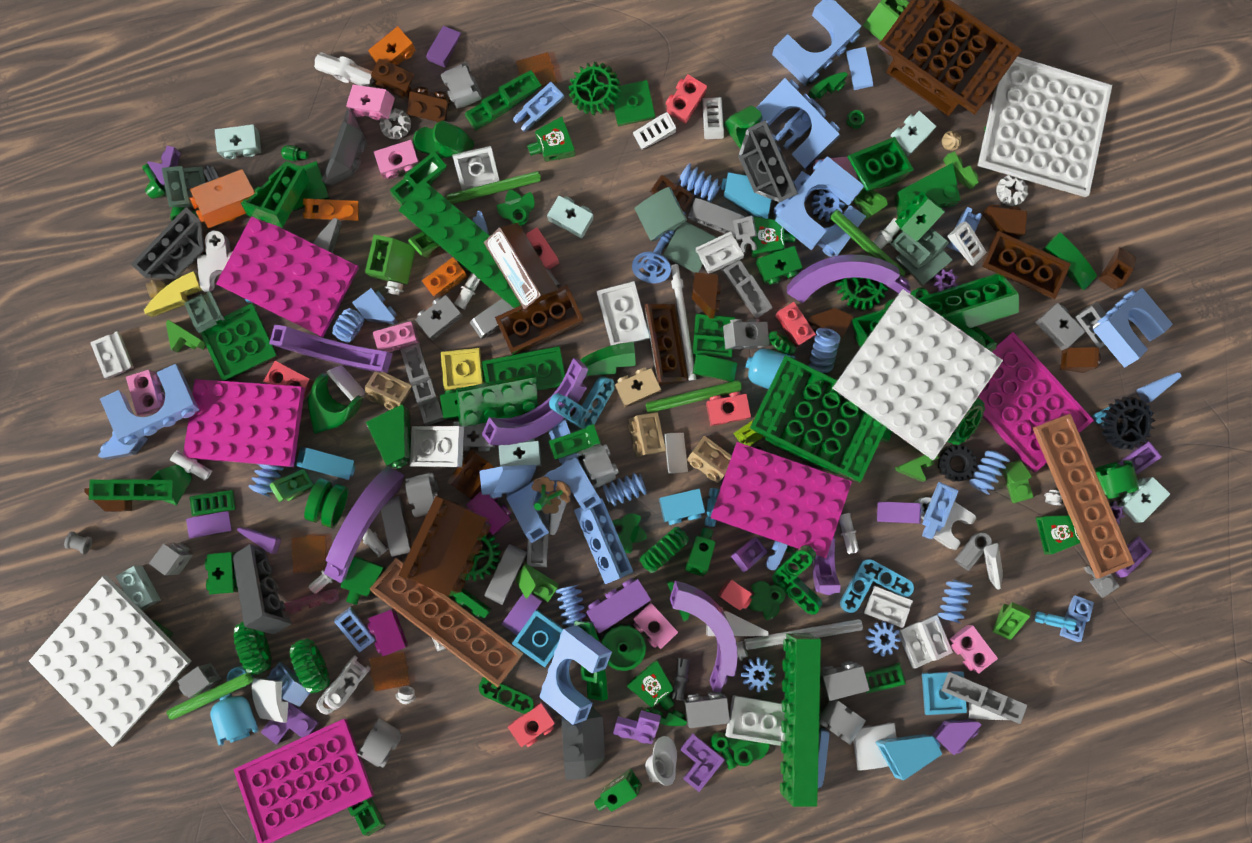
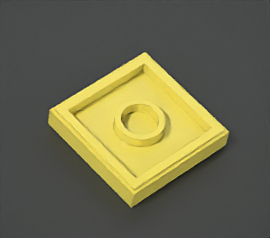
M480 348L441 352L444 391L484 383Z

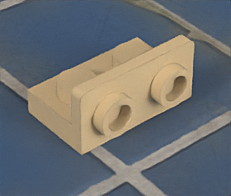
M374 372L365 386V397L371 402L380 403L391 410L403 404L412 389V385L385 372Z
M658 412L637 415L629 419L628 428L632 434V446L636 457L666 451Z
M703 436L687 458V461L694 468L706 474L710 480L719 483L726 474L732 455L706 436Z

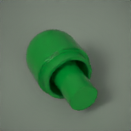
M285 145L281 149L282 157L288 161L296 162L300 161V159H308L309 157L308 151H302L298 146Z

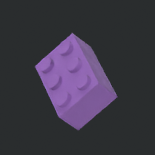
M633 578L628 579L622 583L624 587L617 591L614 588L605 594L606 599L600 602L597 599L588 605L589 610L586 613L599 633L651 601L638 578L636 580Z

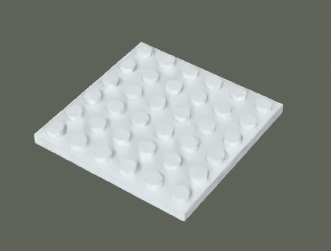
M1017 57L994 89L978 166L1079 196H1089L1112 85Z
M902 289L832 388L927 457L934 460L1003 360Z
M106 575L95 584L29 662L113 747L189 665L191 660Z

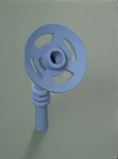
M669 230L662 235L653 252H643L634 258L632 270L637 278L647 283H660L670 276V262L661 253L665 245L670 242L669 239H672V235L674 236V231ZM644 268L645 271L650 273V276L645 275L639 269ZM663 268L666 269V271L662 275L657 276V274H660L663 271Z

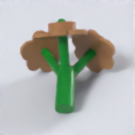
M546 476L533 481L532 489L541 493V498L534 504L536 510L543 509L545 514H556L559 511L561 500H565L567 503L570 502L569 496L571 491L563 481L556 482L557 492H551L554 490L553 485L555 483Z

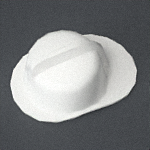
M667 736L657 739L653 748V754L647 759L645 765L650 782H660L665 786L673 784L675 780L677 761L676 746L672 739Z

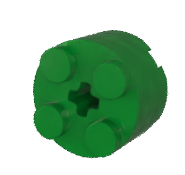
M1124 460L1123 465L1112 462L1095 468L1096 475L1107 499L1119 497L1121 492L1127 491V493L1139 490V482L1132 460Z

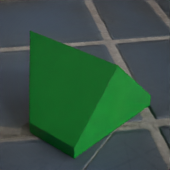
M176 464L158 470L149 480H173L172 501L165 502L177 506L193 478L183 467Z

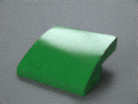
M696 313L692 354L732 357V349H725L723 326L730 324V321L734 320L735 317L714 315V319H711L706 314Z

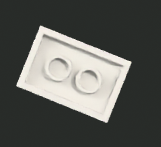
M634 281L596 291L610 345L627 342L635 343L650 338Z
M412 426L410 466L462 467L464 427Z
M736 695L732 696L729 712L730 723L727 724L725 736L781 746V741H785V733H782L781 722L784 720L782 703Z

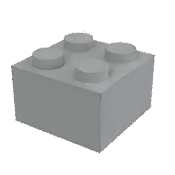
M846 661L841 663V667L837 668L833 666L821 668L820 685L823 696L829 701L870 691L864 668L856 662Z
M711 691L708 692V696H700V693L689 694L688 698H684L689 728L730 723L727 698L724 694Z

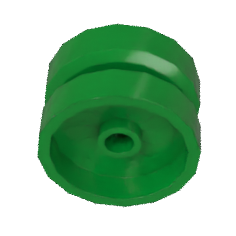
M319 478L309 494L304 512L305 520L317 523L321 519L323 526L334 529L344 512L349 493L348 487L336 484L332 488L330 481Z
M619 623L605 631L601 644L612 651L608 661L610 667L616 670L627 671L634 669L642 662L645 656L646 644L643 636L635 627ZM621 644H626L627 649L621 651L619 647Z

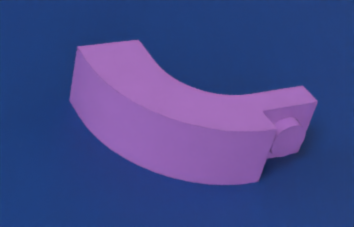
M834 536L827 557L823 558L816 555L812 562L816 592L825 595L840 593V583L835 569Z

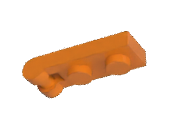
M303 199V205H305L303 218L332 220L337 218L338 220L359 221V201ZM313 205H319L318 213H313Z

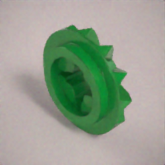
M773 331L769 334L768 337L771 344L780 352L794 355L797 351L795 344L782 333Z

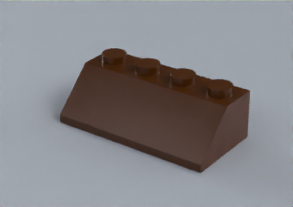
M567 284L558 288L559 291L526 310L520 305L495 317L512 355L526 351L584 324V319Z

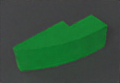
M432 152L404 175V179L390 189L392 197L402 206L423 181L431 185L446 169L447 165L435 152Z
M1061 232L1056 234L1042 249L1044 252L1070 263L1066 276L1082 290H1085L1097 277V274L1085 257Z
M634 342L611 345L580 359L588 368L586 376L616 374V367L636 366Z
M372 798L348 808L350 815L355 817L362 834L365 836H370L386 826Z

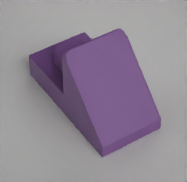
M166 146V150L162 153V164L147 161L164 187L162 168L178 166L181 155L175 147Z
M755 536L735 551L731 557L744 573L767 553V550Z

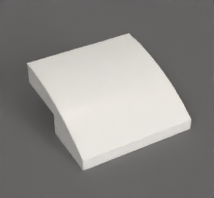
M937 615L899 630L898 635L901 638L912 668H918L953 653Z
M253 678L252 695L259 717L277 722H287L288 701L281 700L282 681Z
M894 723L876 726L868 725L861 728L853 740L857 770L888 767L876 741L897 738Z

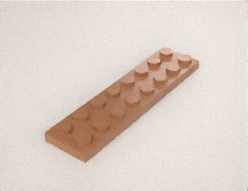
M1071 414L1034 427L1033 431L1096 579L1133 565L1132 556Z
M395 558L371 586V592L496 687H499L521 659L523 653L446 595L411 579H404L398 576L403 563Z

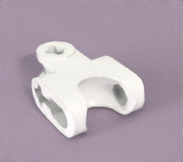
M211 231L206 235V254L197 257L199 283L204 292L212 291L215 288V278L222 273L233 252L230 249L229 239L219 231Z
M930 497L919 498L914 502L921 503V519L924 518L926 511H923L924 507L922 505L927 504L926 508H928L931 501ZM955 501L945 526L941 528L940 532L936 531L933 537L947 548L957 550L960 545V541L951 532L953 523L959 520L965 524H973L976 520V516Z
M354 655L348 661L336 680L330 684L319 698L316 707L321 713L327 715L340 708L357 688L358 683L369 672L370 667L361 665L357 661V656ZM324 700L325 703L330 707V709H327L323 706Z

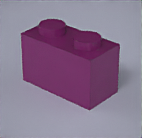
M481 491L466 505L469 509L491 519L489 523L492 526L489 532L495 535L512 520L509 516L512 513L505 505L501 507L496 500L499 498H490V495H482Z
M395 609L368 618L370 622L368 623L369 631L375 635L377 640L375 647L382 656L409 646Z

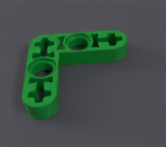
M804 545L777 568L772 575V579L806 613L815 615L822 607V600L798 578L816 558L815 550L810 546ZM803 555H808L803 561L800 559ZM790 563L796 564L798 570L792 569ZM793 587L799 588L802 594H797Z
M482 677L479 684V692L484 697L523 714L533 709L534 700L530 695L501 683V689L497 694V698L493 696L496 692L492 690L486 693L483 684L487 685L490 681ZM491 684V687L497 690L498 687ZM509 690L512 693V699L510 701L502 700V691ZM516 694L520 695L518 700L524 701L528 699L530 707L522 709V704L516 702L515 706L512 705Z

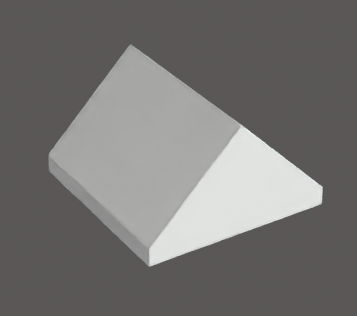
M491 146L453 154L462 190L500 181Z

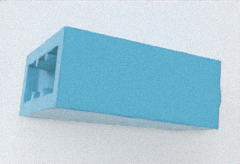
M728 172L727 179L723 178L721 190H724L723 197L753 217L768 219L771 199L754 193L747 176Z
M300 447L295 464L298 467L347 480L355 472L354 460L305 447Z
M926 734L876 741L894 777L901 780L907 779L942 755L938 740Z

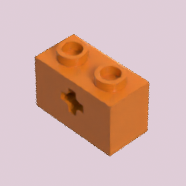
M398 26L368 50L376 63L378 59H382L396 66H399L403 60L411 58L414 51H416L413 43Z
M452 257L424 278L422 282L436 299L444 296L465 280L467 275Z

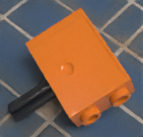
M206 165L203 173L208 182L190 189L193 195L190 201L194 209L199 208L196 213L200 222L205 221L207 227L210 228L228 220L234 221L236 217L246 214L241 202L244 199L248 200L255 192L243 169L219 178L215 168Z

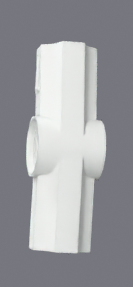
M324 53L317 54L314 67L316 70L331 74L342 82L349 83L350 81L366 87H371L374 82L371 77L372 71L356 65L349 58L340 57L339 59Z

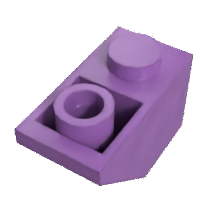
M973 719L945 720L931 736L936 738L947 751L955 755L964 750L966 747L965 743L969 738L972 739L978 734V728L981 724Z

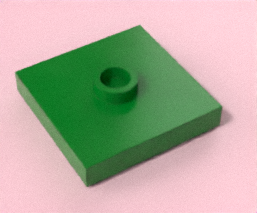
M647 80L620 86L621 91L617 92L619 99H613L616 103L613 105L617 126L655 119Z
M317 161L302 166L307 173L309 182L293 211L305 208L303 199H330L327 187L322 182L323 176Z

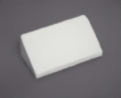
M343 366L327 371L329 377L351 401L358 395L363 398L365 397V390Z
M684 433L664 434L668 474L688 472Z
M995 543L984 547L988 578L995 588L999 590L1001 589L1003 570L999 544Z

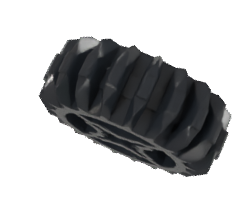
M1122 397L1121 400L1115 399V404H1108L1110 409L1103 410L1106 415L1100 418L1104 421L1100 427L1104 429L1101 434L1106 437L1105 440L1111 446L1118 447L1121 450H1133L1134 447H1140V442L1147 443L1146 437H1152L1149 432L1155 429L1151 426V423L1156 421L1154 418H1151L1154 413L1149 410L1150 406L1145 404L1143 400L1135 397ZM1128 409H1134L1132 412H1128L1127 414L1123 413ZM1128 433H1131L1130 436L1125 437V438H1121L1123 435H1127Z

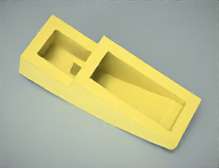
M193 271L171 282L149 302L144 309L145 314L154 317L184 306V303L188 301L187 296L203 291L199 283V274Z

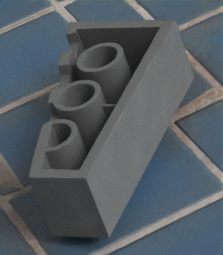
M249 544L232 555L244 627L274 635L291 625L290 617L286 618L283 611L286 608L284 601L279 600L276 592L279 590L278 584L271 578L270 574L273 571L265 550Z

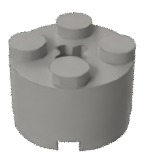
M466 62L441 74L444 84L449 88V91H447L451 101L455 103L457 109L482 99L479 86L475 77L471 73L469 74L471 69Z
M599 444L577 452L578 457L582 456V461H579L589 480L594 483V489L615 480V475L619 474L615 463L611 464L608 457L611 454L606 444L603 446Z
M433 473L406 478L405 486L409 504L415 507L412 510L414 517L427 515L435 496H438L439 485L437 479L435 480Z
M836 699L829 701L819 715L820 724L824 727H827L829 724L827 729L838 737L842 734L840 738L850 745L866 721Z
M379 718L357 755L375 766L383 768L392 752L390 749L395 750L401 740L402 734L400 730Z

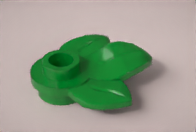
M509 189L506 194L505 203L496 205L497 211L502 218L510 219L513 224L519 223L520 226H523L528 222L529 213L534 209V196L529 192L521 197L517 192ZM522 214L523 218L518 220L516 215Z
M627 514L622 519L612 521L614 527L616 525L622 527V531L617 534L625 553L629 554L632 552V543H638L647 538L644 530L637 526L641 516L636 514Z
M765 581L753 583L751 588L755 594L751 597L752 601L748 608L753 611H763L765 620L774 618L779 613L780 604L785 599L784 589L779 585H769ZM777 592L779 597L773 598L771 594Z
M729 737L730 748L734 751V760L740 766H748L753 760L762 759L768 752L769 744ZM742 752L747 753L746 759L740 758Z

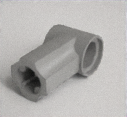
M986 533L972 534L968 543L954 560L961 567L969 571L984 553V547L992 545L991 537ZM979 536L984 540L982 547H978L976 543Z

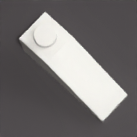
M723 611L734 636H769L768 631L728 611ZM706 624V635L715 636L713 631Z

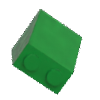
M401 404L366 422L386 466L397 469L408 465L407 461L410 460L411 452L410 410Z

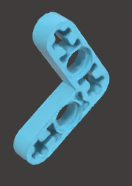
M601 376L596 380L582 406L559 393L551 397L549 406L559 415L578 427L585 429L586 426L596 423L614 391L615 383L612 379ZM598 398V404L593 408L592 403L594 399ZM559 401L565 404L564 408L558 405ZM575 407L576 412L570 417V410Z
M863 560L843 594L840 606L845 612L853 613L857 611L872 582L902 597L910 596L914 591V585L910 580L874 560ZM871 563V568L876 571H878L879 568H881V570L877 573L876 579L874 578V576L876 575L875 573H865L866 569L864 568V565H869ZM885 572H888L892 578L888 584H884L881 581V575ZM858 580L863 581L865 585L861 592H857L854 589V583ZM895 582L903 585L907 583L908 591L901 593V588L894 585ZM852 591L854 594L860 595L859 599L857 597L853 599L852 603L855 606L847 609L845 601L851 600L853 596L849 592Z

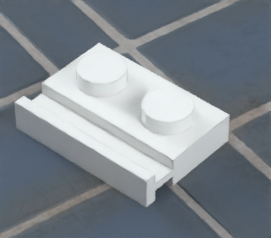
M731 231L696 247V252L708 274L744 258V254L736 239L732 236Z
M116 331L114 334L90 342L105 379H110L134 368L120 332Z
M874 586L864 613L903 628L913 601Z

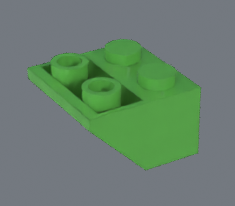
M881 0L863 24V27L881 41L909 2L907 0Z
M374 234L365 273L370 278L408 285L416 249L412 245L397 239Z

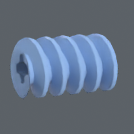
M689 163L682 172L678 182L681 180V187H685L688 184V191L695 188V195L701 192L702 199L708 196L707 201L711 203L721 185L718 186V179L711 182L712 175L704 178L705 171L697 174L698 167L691 170V163Z
M818 328L809 367L821 373H828L834 367L840 335L832 329Z
M993 450L984 453L986 458H982L980 460L982 465L977 466L979 472H974L973 477L975 479L969 480L971 486L986 494H989L987 489H995L991 482H999L995 478V475L1002 476L999 468L1006 469L1002 462H1010L1006 456Z
M258 464L262 468V470H255L259 477H252L256 484L249 485L248 487L257 493L271 497L267 494V492H273L269 485L276 481L273 478H280L281 475L277 470H283L284 467Z
M632 473V479L626 475L624 482L618 478L617 485L611 481L609 488L605 484L602 485L608 503L611 502L614 506L617 505V499L624 503L625 496L631 501L632 494L636 498H639V491L644 495L647 494L640 473L639 477Z
M957 580L946 582V585L951 589L944 590V593L949 595V597H942V600L947 605H940V608L945 612L938 613V616L942 619L962 624L958 619H963L965 616L960 611L967 610L962 603L969 602V600L964 598V595L971 594L966 588L973 585Z
M578 585L556 590V593L562 594L557 600L564 602V604L559 606V609L566 611L561 614V617L567 618L566 621L562 622V625L568 627L574 626V621H582L581 619L586 617V613H580L585 607L584 605H578V603L583 601L582 597H577L581 593L580 589H575Z

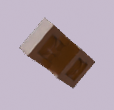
M660 175L650 192L655 194L667 187H671L682 211L685 212L695 196L680 185L677 186L665 176Z

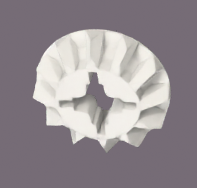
M396 108L391 110L389 119L381 118L379 123L382 133L390 139L403 138L411 128L409 116L403 110ZM396 119H398V123L400 124V126L395 125L394 127H392V124L389 120L395 121Z
M1008 175L999 181L996 189L997 196L1006 205H1019L1028 195V185L1025 184L1024 179ZM1015 184V190H1018V192L1011 196V190L1008 188Z

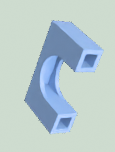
M822 0L814 8L812 14L827 29L831 36V46L828 49L818 53L806 51L788 34L774 47L772 55L804 86L809 82L813 83L819 77V72L823 68L826 70L833 63L832 59L836 55L838 57L842 55L846 50L845 46L849 42L854 43L860 36L861 25L835 0Z
M784 78L756 108L762 113L763 118L761 122L766 120L769 126L784 111L791 108H799L809 114L812 122L810 135L792 153L794 158L805 169H808L841 136L838 133L840 128L833 121L828 123L824 119L827 115L819 107L815 109L811 105L813 101L806 93L802 96L797 91L800 87L792 79L788 81Z
M828 156L823 161L820 159L813 167L815 171L811 176L807 174L800 183L803 186L797 190L798 194L788 198L790 201L787 205L782 204L776 211L777 217L775 221L810 250L817 245L827 230L807 214L804 207L805 196L814 190L824 189L832 192L849 206L864 187L862 183Z
M803 171L794 181L797 190L803 186L800 183L807 175ZM810 192L809 194H807V195L805 196L804 202L806 201V199L809 197V195H810L812 192ZM786 199L777 204L773 211V214H775V218L777 217L776 211L782 204L786 206L787 203L790 201L789 199ZM851 205L843 214L857 228L866 217ZM835 224L824 228L827 232L817 243L823 249L822 251L830 257L838 256L851 238Z
M1143 288L1136 292L1134 290L1128 292L1106 315L1097 321L1099 325L1094 329V332L1124 368L1138 360L1148 350L1131 329L1128 319L1140 329L1149 341L1162 335L1173 325Z
M176 364L157 372L165 391V402L162 408L154 415L148 417L135 416L127 397L120 390L100 398L115 436L123 445L134 444L139 438L153 435L157 430L163 427H170L176 421L182 418H189L199 411L184 374Z
M576 457L544 475L554 481L553 491L556 490L557 481H563L567 484L584 512L602 502ZM533 481L506 498L524 534L531 543L549 533L540 516V511L534 508V504L541 498V493L532 489Z
M578 625L563 629L558 646L554 651L552 663L548 668L546 680L542 685L540 698L572 725L587 720L593 703L573 686L569 675L571 661L575 660L591 673L606 669L612 651Z

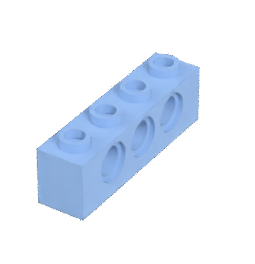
M601 498L602 502L584 512L580 507L575 509L574 512L604 583L607 584L633 573V569L604 501Z

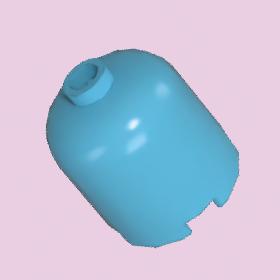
M759 349L753 357H748L745 366L749 368L748 377L752 383L768 389L784 356L786 355L794 360L795 357L771 349Z
M229 693L219 698L220 701L211 708L210 717L218 746L224 745L225 740H230V743L249 737V732L252 730L254 733L259 731L250 704L243 696L232 697V694Z

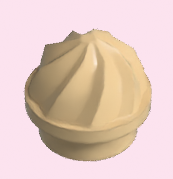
M949 131L942 137V145L946 150L953 151L961 145L962 139L957 132Z
M154 279L146 283L149 297L154 298L166 285L161 280Z

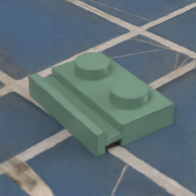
M208 291L205 295L200 294L184 303L198 333L217 324L216 321L220 319L222 321L225 320L211 291Z

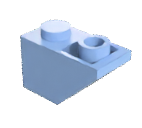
M370 288L352 302L367 321L386 324L398 323L395 319L397 316L396 312L391 306L388 308L383 303L385 298L379 291L375 293Z
M113 431V436L101 446V452L98 456L103 459H114L136 455L148 438L144 436L139 438L134 444L123 445L117 440Z
M281 662L271 670L267 679L282 681V699L299 707L310 694L303 687L302 683L299 682L296 673Z

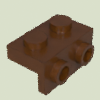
M378 59L371 73L375 86L380 89L387 88L400 98H409L410 91L412 90L410 84L414 74L387 61Z
M417 86V88L410 91L407 114L436 122L446 121L448 105L451 99L445 92L435 91L434 93L428 91L426 87Z
M470 450L462 461V467H458L447 482L470 499H473L481 489L480 471L495 467L473 450Z

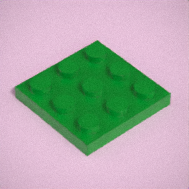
M253 303L224 316L225 320L222 321L220 319L216 321L217 324L200 332L222 381H229L278 357L274 346L269 344L270 337Z

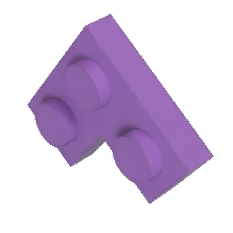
M288 702L287 722L269 720L261 733L277 745L289 729L300 737H305L312 733L319 722L297 705Z
M641 710L638 721L618 716L613 734L619 735L622 738L634 739L641 743L652 744L661 715Z
M692 733L680 748L683 753L695 762L683 779L700 792L723 763L724 758Z

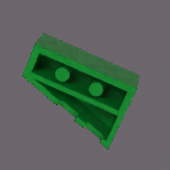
M287 161L268 177L269 180L262 187H257L254 190L255 193L248 200L244 199L241 202L248 216L283 228L309 182L304 167Z
M953 162L900 190L894 197L897 215L906 210L913 198L922 191L937 202L941 208L954 207L960 201Z

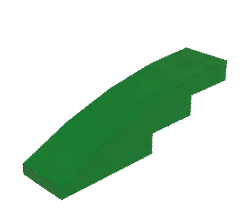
M532 70L500 86L497 92L484 98L481 104L466 111L465 117L476 131L524 101L541 88L542 85Z
M90 479L89 500L172 501L173 480Z
M574 621V626L578 625L599 641L593 622ZM581 665V680L587 681V698L600 701L607 700L608 692L605 669L591 673Z

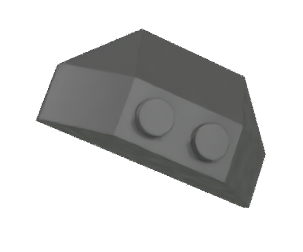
M349 108L346 109L322 177V182L328 187L353 176L356 169L358 170L361 165L360 157L362 151L364 152L367 148L366 137L355 115Z
M764 120L748 128L738 157L754 193L777 202H782L797 195L798 192L792 174L767 121Z
M186 207L131 265L145 278L177 279L204 251L202 222Z
M593 706L590 709L587 720L572 725L562 716L563 757L566 780L586 779L605 759L603 716Z

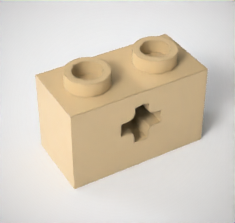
M644 367L635 372L636 375L630 378L627 375L617 380L618 383L615 384V388L625 408L661 392V388L651 368L647 370ZM634 382H637V384L642 383L640 391H637L636 388L632 389Z

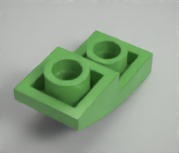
M955 151L947 154L943 159L946 166L953 162L956 179L965 187L971 190L979 183L976 171L972 170L971 166L963 168L962 159L956 155Z

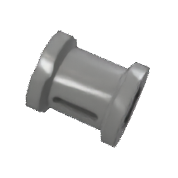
M71 531L65 539L64 546L67 549L73 548L79 550L82 554H86L91 548L92 537L87 536L85 538Z

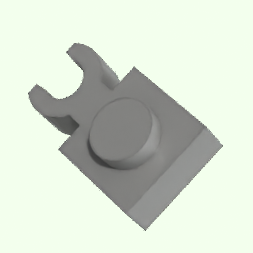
M749 216L733 220L736 240L743 241L740 247L741 251L746 253V246L748 244H751L752 250L756 251L757 245L752 241V237L757 236L754 217Z
M1089 566L1084 567L1086 573L1094 577L1089 581L1101 598H1104L1120 587L1111 574L1096 579Z

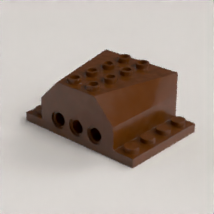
M911 0L878 45V48L893 57L886 73L948 117L958 104L975 115L1022 51V49L951 0Z
M435 496L398 576L416 581L448 597L458 594L465 585L466 581L464 579L467 573H470L474 565V556L479 554L483 543H481L483 536H487L492 524L489 523L491 519L452 500Z

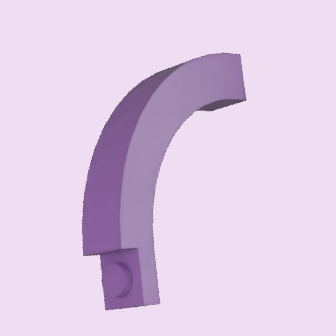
M854 254L839 255L821 260L801 271L787 285V294L802 304L820 287L843 278L861 277L876 280L898 293L904 289L910 294L911 290L909 281L900 276L898 267L879 258Z
M274 325L269 343L314 358L379 373H388L392 353L387 351L348 345L280 325Z
M573 358L562 383L553 395L557 393L562 394L578 404L587 388L582 382L587 375L588 368L581 360ZM550 397L534 410L512 418L489 417L482 435L490 445L518 444L546 433L560 423L564 417L550 408ZM560 401L558 402V405L564 408L565 404Z
M387 466L367 486L347 515L334 539L326 558L328 563L324 571L325 575L340 583L345 580L361 540L380 510L399 492L405 475Z
M675 581L670 596L673 609L682 610L698 617L710 627L716 636L717 657L709 681L713 692L721 693L723 685L725 686L728 676H734L737 667V645L729 621L720 606L706 593L686 583Z

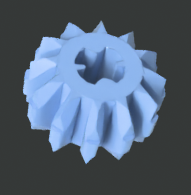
M821 189L819 195H814V202L811 203V207L815 208L813 214H820L818 216L819 220L825 217V221L829 222L832 213L836 210L843 213L842 208L845 207V203L841 202L842 200L830 191L826 190L825 193ZM827 202V204L830 203L832 206L829 208V206L826 207L824 204Z
M348 308L339 315L333 326L332 333L341 341L349 343L354 340L361 330L364 317L356 310Z
M884 621L881 622V627L878 623H874L875 630L868 629L872 636H866V639L872 640V642L868 643L867 646L869 648L874 647L872 651L874 654L880 651V655L885 656L887 651L888 654L892 655L893 651L891 648H899L895 641H901V638L895 637L899 634V630H893L894 625L889 624L887 626ZM881 635L885 636V638L887 639V641L882 642V644V640L880 639Z
M756 657V664H754L752 659H749L748 662L751 666L748 667L744 664L743 668L747 672L741 673L742 677H748L743 680V684L750 683L749 690H752L756 685L757 692L761 691V686L768 690L766 683L774 684L769 677L776 676L775 673L769 672L774 668L773 665L766 667L768 664L767 659H764L761 663L760 658ZM756 670H758L759 672L763 671V674H761V679L753 677V675H756L754 673Z

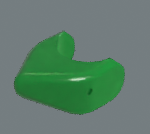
M748 106L731 115L723 122L725 129L739 149H741L747 129L761 122L763 118L762 113L754 106Z
M442 120L436 123L433 129L428 127L418 129L414 134L413 144L419 152L427 155L435 152L443 159L452 157L453 154L471 151L474 147V140L461 128Z
M322 373L316 378L308 396L307 404L314 434L343 425L356 415L363 402V397L360 395L356 396L349 405H342L332 399L327 387L329 376L326 373Z

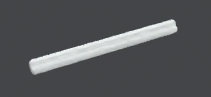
M859 619L770 634L769 636L747 638L744 640V645L747 650L783 644V640L786 639V633H810L820 638L863 630V625Z

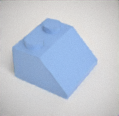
M536 465L502 466L480 471L482 495H490V498L502 497V494L506 493L507 497H509L512 493L530 484L536 470Z

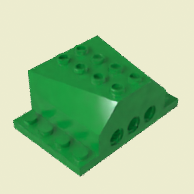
M785 355L749 429L765 436V440L796 458L828 472L842 474L860 483L887 427L835 391L832 387L837 380Z

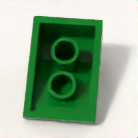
M895 137L848 156L866 191L889 187L903 181L914 170Z

